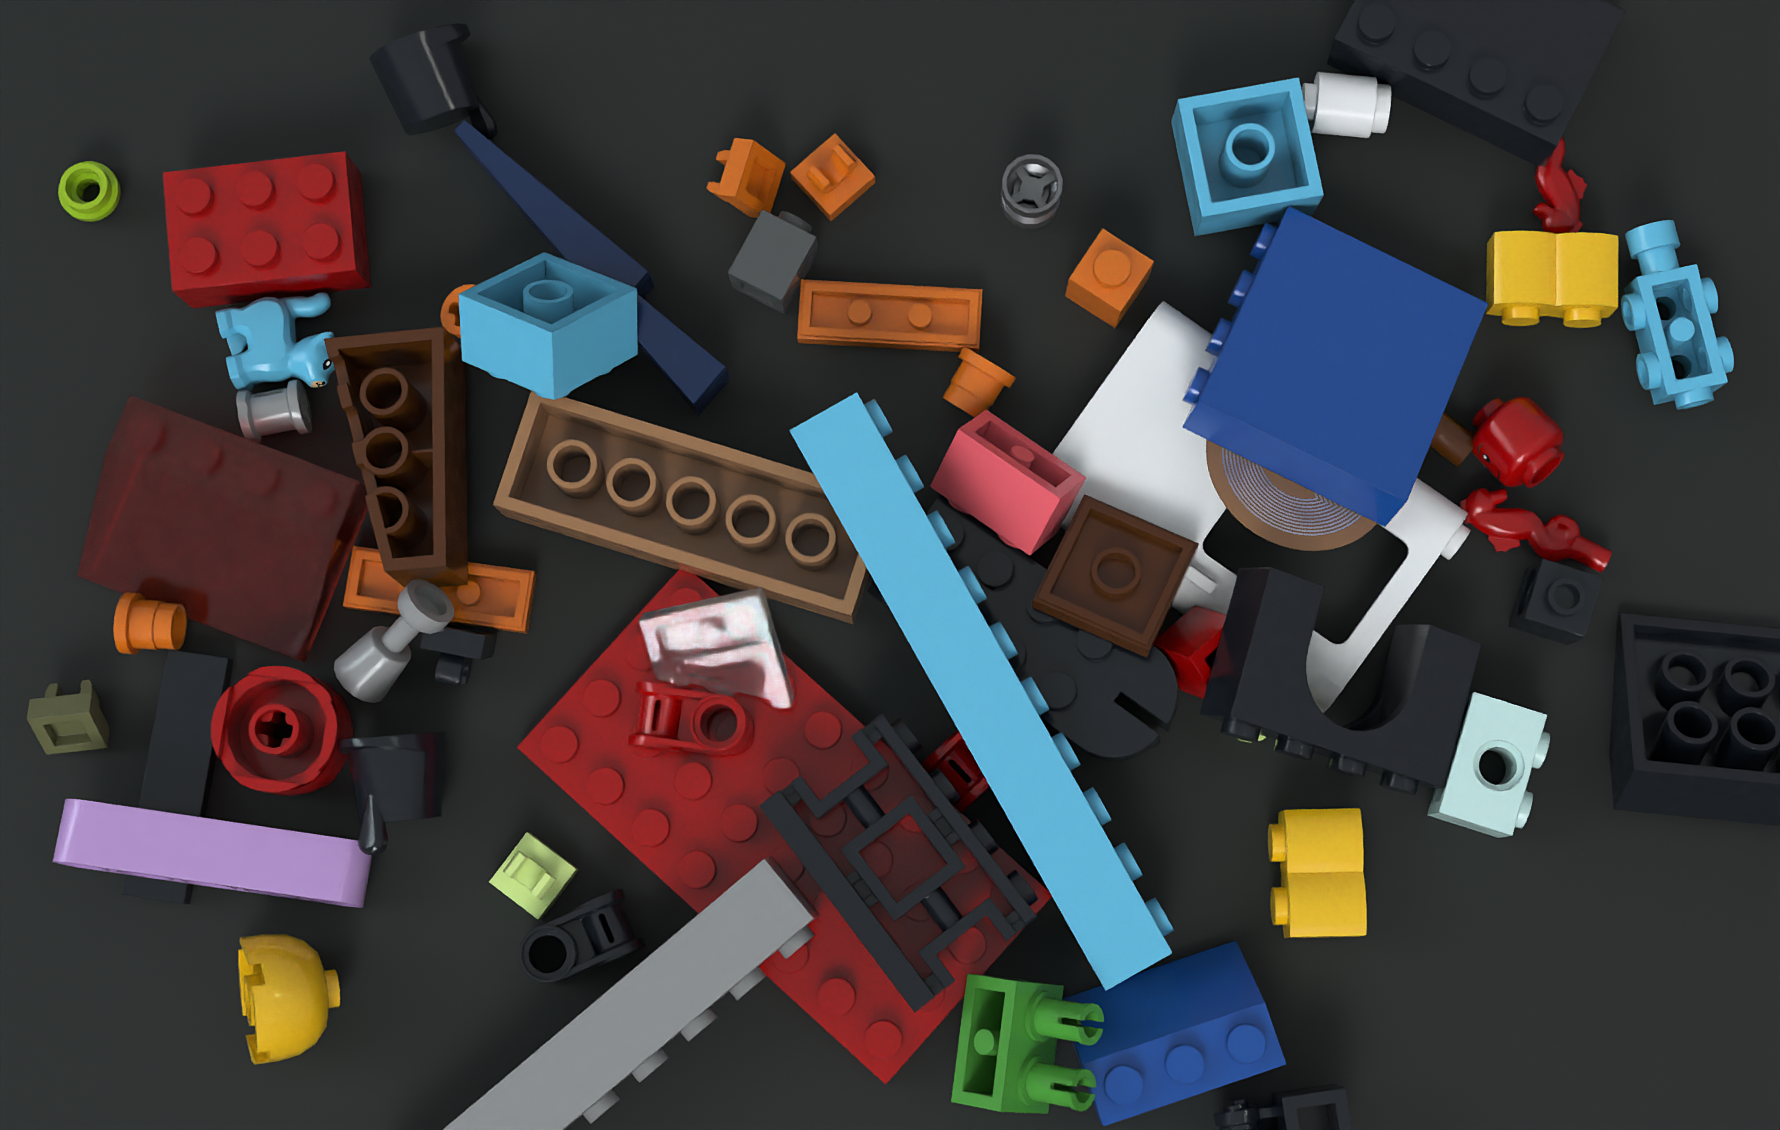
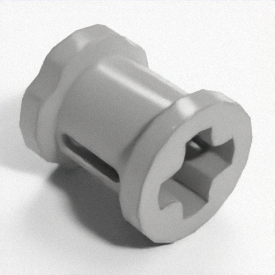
M301 380L289 381L287 388L252 394L248 389L237 392L238 418L243 435L249 444L260 443L262 436L297 430L300 434L311 433L312 414L308 396Z

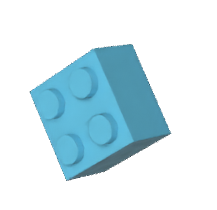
M1299 77L1178 99L1171 123L1194 236L1280 221L1288 206L1308 216L1314 214L1324 193Z
M546 252L458 294L462 361L487 371L493 377L506 379L534 391L536 395L542 398L556 400L557 398L565 397L572 390L599 375L609 373L614 367L638 355L637 288Z

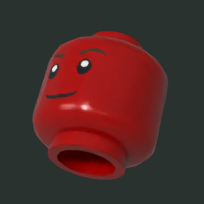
M1515 397L1506 402H1503L1500 398L1493 399L1473 419L1472 423L1477 430L1472 438L1474 448L1471 451L1506 487H1516L1524 484L1527 488H1532L1553 473L1565 456L1564 452L1560 449L1564 441L1562 429L1529 397Z

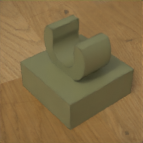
M82 680L79 694L64 695L58 683H53L46 689L44 698L29 700L27 721L46 755L108 748L110 727L99 707V697L90 680Z

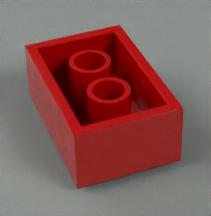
M345 151L163 172L172 291L191 308L252 302L264 297L283 298L312 295L319 292L330 293L371 288L361 172Z

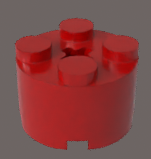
M266 666L248 673L249 675L242 678L223 693L213 712L211 741L217 757L220 758L230 775L240 784L257 791L276 795L299 796L324 788L336 779L337 774L348 759V755L338 751V740L353 739V723L345 698L331 685L317 677L291 667ZM286 724L293 726L290 738H284L283 740L274 738L276 726L281 727L286 726Z

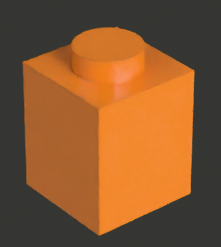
M1102 228L1069 277L1065 296L1116 329L1148 281L1154 261Z

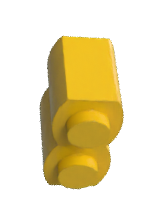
M1540 231L1494 232L1487 242L1486 302L1488 305L1486 314L1502 316V323L1510 326L1535 325L1539 323L1540 316L1563 318V325L1572 328H1590L1601 325V318H1609L1618 308V236L1586 232L1561 234Z
M1360 808L1294 809L1279 812L1278 824H1269L1268 826L1270 862H1280L1281 887L1271 888L1270 906L1273 925H1283L1284 938L1366 936L1367 908L1363 873L1364 850Z

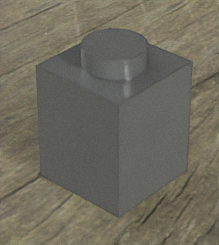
M762 209L728 271L732 288L786 314L801 286V279H805L819 253L817 237L810 234L813 228L807 222L789 212L781 211L777 217Z

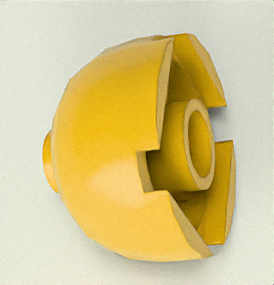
M261 934L240 937L239 942L242 949L238 950V972L242 1014L247 1016L249 1026H255V1034L246 1035L252 1062L254 1065L270 1063L302 1054L315 1045L325 1031L328 1009L340 1006V988L336 970L324 971L318 952L302 939L287 934Z

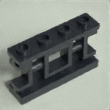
M881 713L871 720L869 725L851 736L854 743L870 763L820 801L804 779L799 776L785 789L777 791L760 804L759 807L915 1013L955 981L937 957V953L985 916L988 917L1004 940H1009L1037 918L1030 906L1039 899L1016 869L1006 876L996 864L991 855L1000 848L980 821L976 818L967 825L954 809L952 804L961 797L941 770L937 768L930 774L925 771L913 755L922 746L902 719L899 717L890 724ZM882 739L936 808L928 815H926L912 795L885 814L865 788V784L889 767L875 748V745ZM802 800L818 820L844 801L865 828V831L840 849L855 868V871L845 877L793 808ZM910 815L947 865L897 903L860 855V852ZM958 840L963 843L1014 910L1006 917L1002 915L990 897L963 917L940 887L966 867L951 848ZM879 901L894 921L921 902L943 931L941 935L918 951L933 972L926 979H922L870 910Z

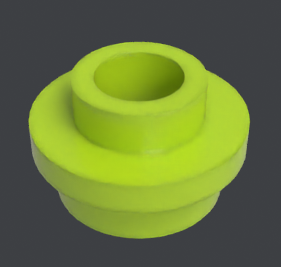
M85 161L71 166L64 172L59 183L58 195L61 205L71 216L81 221L94 222L107 217L114 211L120 200L121 188L116 175L108 167L98 162ZM90 185H99L100 193L97 198L91 202H85L83 200L85 189Z

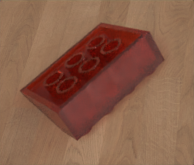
M130 395L105 454L77 576L123 594L126 592L141 593L145 600L183 604L189 619L305 662L368 510L365 496L368 495L366 487L361 482Z

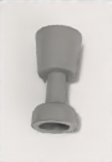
M422 579L411 580L398 596L397 607L401 616L390 628L384 626L373 627L335 660L334 671L337 679L354 697L370 703L382 701L411 659V650L408 645L419 632L428 634L440 632L454 617L453 605L447 595L436 585Z

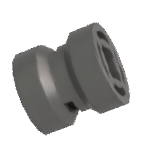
M1027 154L1016 158L1007 166L1002 179L1001 207L1004 215L1012 224L1023 229H1037L1047 225L1055 217L1060 206L1063 178L1059 168L1050 159L1042 155ZM1023 200H1026L1028 202H1034V204L1026 203Z

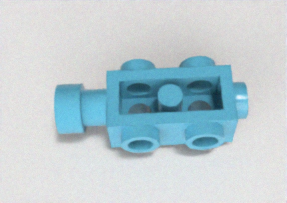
M1673 220L1653 222L1634 228L1625 234L1631 259H1638L1642 276L1636 277L1624 288L1625 295L1621 298V312L1627 329L1629 331L1635 330L1641 354L1637 355L1636 369L1640 384L1645 390L1650 389L1654 405L1675 401L1677 410L1712 402L1714 401L1713 392L1728 383L1726 373L1732 372L1734 367V356L1730 342L1725 336L1716 337L1710 314H1714L1718 310L1716 287L1711 278H1700L1697 264L1679 267L1675 249L1680 246ZM1656 302L1662 303L1668 308L1670 313L1669 320L1660 319ZM1671 360L1678 361L1683 365L1685 370L1683 379L1675 377Z

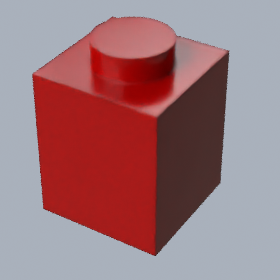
M1194 605L1155 640L1153 645L1170 662L1181 691L1204 699L1226 614Z

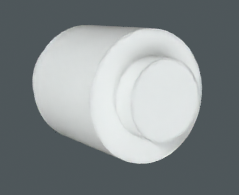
M1317 72L1314 84H1303L1302 94L1311 133L1369 138L1371 132L1385 133L1391 107L1390 85L1377 84L1376 77Z

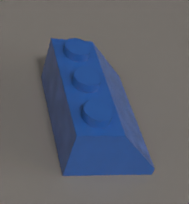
M1236 940L1139 972L1106 991L1101 985L1062 998V1000L1094 1003L1099 1005L1103 1011L1104 1022L1081 1021L1083 1026L1103 1029L1100 1039L1094 1045L1087 1046L1072 1041L1080 1068L1090 1070L1095 1076L1096 1087H1087L1089 1093L1095 1094L1092 1104L1098 1121L1102 1126L1286 1065L1265 1001Z

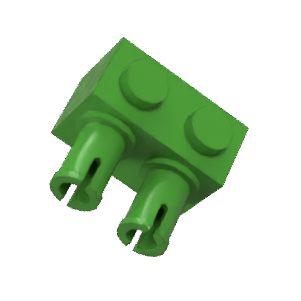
M967 973L951 1102L998 1112L1048 1114L1049 1104L1069 1107L1080 1112L1087 1110L1094 1101L1095 1094L1076 1091L1073 1086L1096 1087L1095 1076L1088 1069H1075L1054 1065L1057 1039L1079 1042L1087 1046L1094 1045L1100 1039L1103 1029L1083 1026L1081 1021L1104 1022L1102 1009L1094 1003L1062 1000L1064 988L1062 985Z

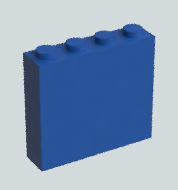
M1288 206L1276 227L1268 223L1264 224L1251 249L1249 256L1259 261L1253 274L1246 270L1242 271L1227 302L1237 307L1231 322L1224 318L1220 319L1206 346L1205 351L1215 356L1209 370L1198 367L1186 389L1182 401L1192 405L1182 428L1386 527L1409 498L1488 303Z

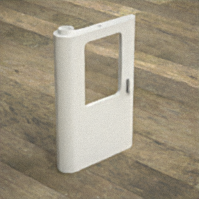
M1163 301L1147 320L1053 452L1054 456L1086 477L1060 527L1067 531L1085 494L1199 543L1197 553L1174 599L1172 607L1183 615L1194 605L1227 615L1237 576L1209 557L1203 549L1205 537L1223 514L1226 506L1218 496L1209 475L1206 459V439L1182 428L1192 405L1182 401L1186 389L1197 368L1201 367L1209 370L1215 357L1205 351L1212 334ZM1416 478L1405 505L1386 527L1382 526L1406 544L1407 556L1344 643H1331L1313 630L1307 653L1306 675L1311 695L1322 713L1331 706L1437 558L1442 555L1450 560L1471 531L1462 524L1468 513L1418 478Z

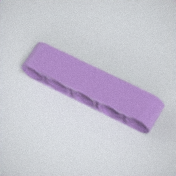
M65 799L53 858L54 863L78 868L363 908L372 855L363 853L356 840L80 799Z

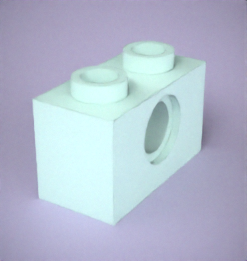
M1473 692L1468 694L1444 789H1434L1427 815L1497 838L1512 836L1515 827L1523 828L1533 801V793L1525 791L1532 767L1537 769L1541 767L1550 743V733L1543 731L1547 715L1480 693ZM1486 750L1496 752L1505 762V777L1498 785L1489 783L1480 773L1479 761Z

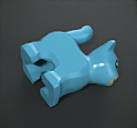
M319 292L310 297L292 296L279 299L264 297L240 309L233 307L215 312L222 339L227 338L232 356L226 357V363L230 379L236 389L239 391L246 389L251 391L256 384L282 382L291 377L303 380L312 388L322 387L328 383L329 376L335 368L333 362L328 357L324 339L334 338V334L332 332H323L308 336L296 343L295 325L296 318L317 317L325 313L331 307V298L327 293ZM248 346V350L243 352L244 348Z

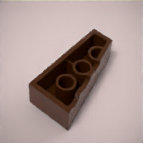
M444 327L325 338L328 357L334 364L339 383L336 388L341 407L347 414L354 441L351 445L356 465L361 469L368 494L365 496L384 572L403 587H406L414 579L429 581L437 587L468 585L466 378L461 346Z

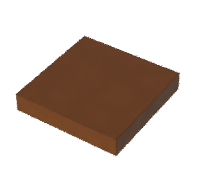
M1084 494L1033 598L1032 608L1147 658L1197 553L1199 543Z

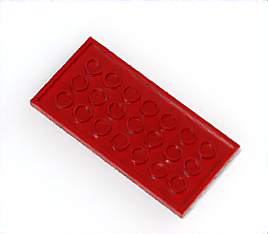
M679 569L517 748L698 914L763 859L772 856L820 915L808 925L815 936L787 959L779 951H776L759 967L770 980L886 1085L964 997L967 973L983 975L1024 928L1005 941L988 917L985 916L936 955L955 981L914 1013L759 807L760 804L777 791L785 789L799 776L804 779L819 801L870 763L851 738V736L860 729L865 728V726L696 574ZM653 682L692 689V691L723 694L732 697L748 710L753 720V734L750 742L743 750L733 755L723 756L683 751V753L667 752L627 745L629 735L636 733L641 698L635 692L636 683ZM720 709L714 712L707 722V734L715 742L729 739L737 728V717L734 711L730 709ZM882 741L877 743L875 748L889 767L864 786L884 813L890 812L910 795L913 796L926 815L935 810L934 805L892 750ZM803 800L793 807L845 877L854 872L855 868L840 849L865 831V828L846 803L843 801L820 820L815 817ZM954 807V809L958 812V814L961 816V818L967 825L971 823V821L966 816H964L962 813L959 812V810L956 807ZM910 815L860 852V855L897 903L947 865ZM960 840L954 843L951 848L966 867L940 887L962 916L967 915L989 897L1004 917L1014 911ZM1000 848L991 857L1006 876L1016 869L1039 899L1030 906L1036 915L1052 897L1051 893ZM880 901L870 908L872 913L922 979H926L933 972L918 951L941 935L943 931L921 902L896 921L892 919Z

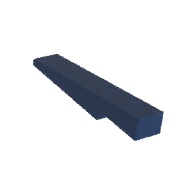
M463 120L454 132L464 149L561 259L637 288L638 347L699 416L730 380L726 367L644 300V297L651 291L654 284L649 272L468 122Z

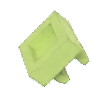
M526 832L489 883L536 919L542 920L579 869L532 833Z

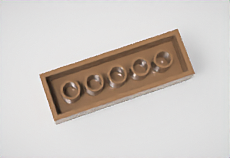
M531 391L493 503L505 517L669 568L696 574L698 577L854 625L870 573L814 473L573 399L562 397L552 400L542 398L536 395L534 391Z

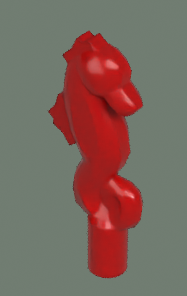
M1563 136L1545 167L1537 166L1535 173L1538 190L1546 204L1539 203L1533 208L1532 212L1542 221L1543 230L1554 234L1578 233L1579 229L1583 226V223L1579 221L1580 200L1583 199L1584 190L1587 187L1583 178L1577 176L1571 169L1566 172L1562 168L1565 156Z
M1485 488L1476 489L1470 492L1465 499L1459 501V507L1468 513L1463 523H1470L1480 532L1488 535L1486 539L1493 545L1495 552H1506L1513 547H1519V540H1527L1535 553L1543 559L1558 562L1571 558L1600 573L1605 569L1611 558V550L1581 536L1579 525L1567 515L1558 514L1551 517L1544 525L1534 512L1521 508H1496L1495 505L1507 499V491L1505 489H1498L1492 492Z

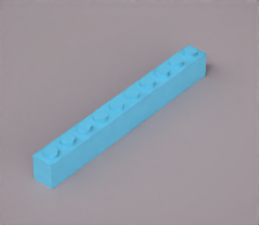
M856 392L789 430L1105 991L1172 954L1164 936L1173 932V927L1157 899L1154 897L1144 903L1132 881L1143 876L1141 870L1124 842L1114 848L1101 827L1112 820L1093 787L1083 793L1070 772L1081 765L1064 734L1060 732L1051 737L1039 715L1049 710L1048 705L1032 677L1030 676L1020 682L1008 660L1018 655L1017 650L1001 622L998 621L989 627L981 614L977 604L986 600L987 597L969 566L959 571L954 566L945 549L956 542L938 510L927 516L914 493L923 489L924 485L907 455L905 454L896 460L892 456L883 437L892 433L893 430L876 400L872 399L863 404Z

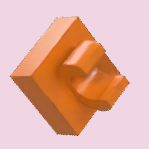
M836 133L790 172L791 179L830 221H833L875 184L873 173Z
M734 138L731 150L720 151L716 156V160L725 166L720 183L708 182L706 188L749 217L758 218L762 209L771 213L786 163L754 140Z

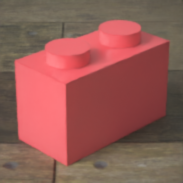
M985 410L958 429L930 487L946 497L950 505L956 510L972 515L995 531L1004 543L1031 555L1056 535L1086 477L988 410Z

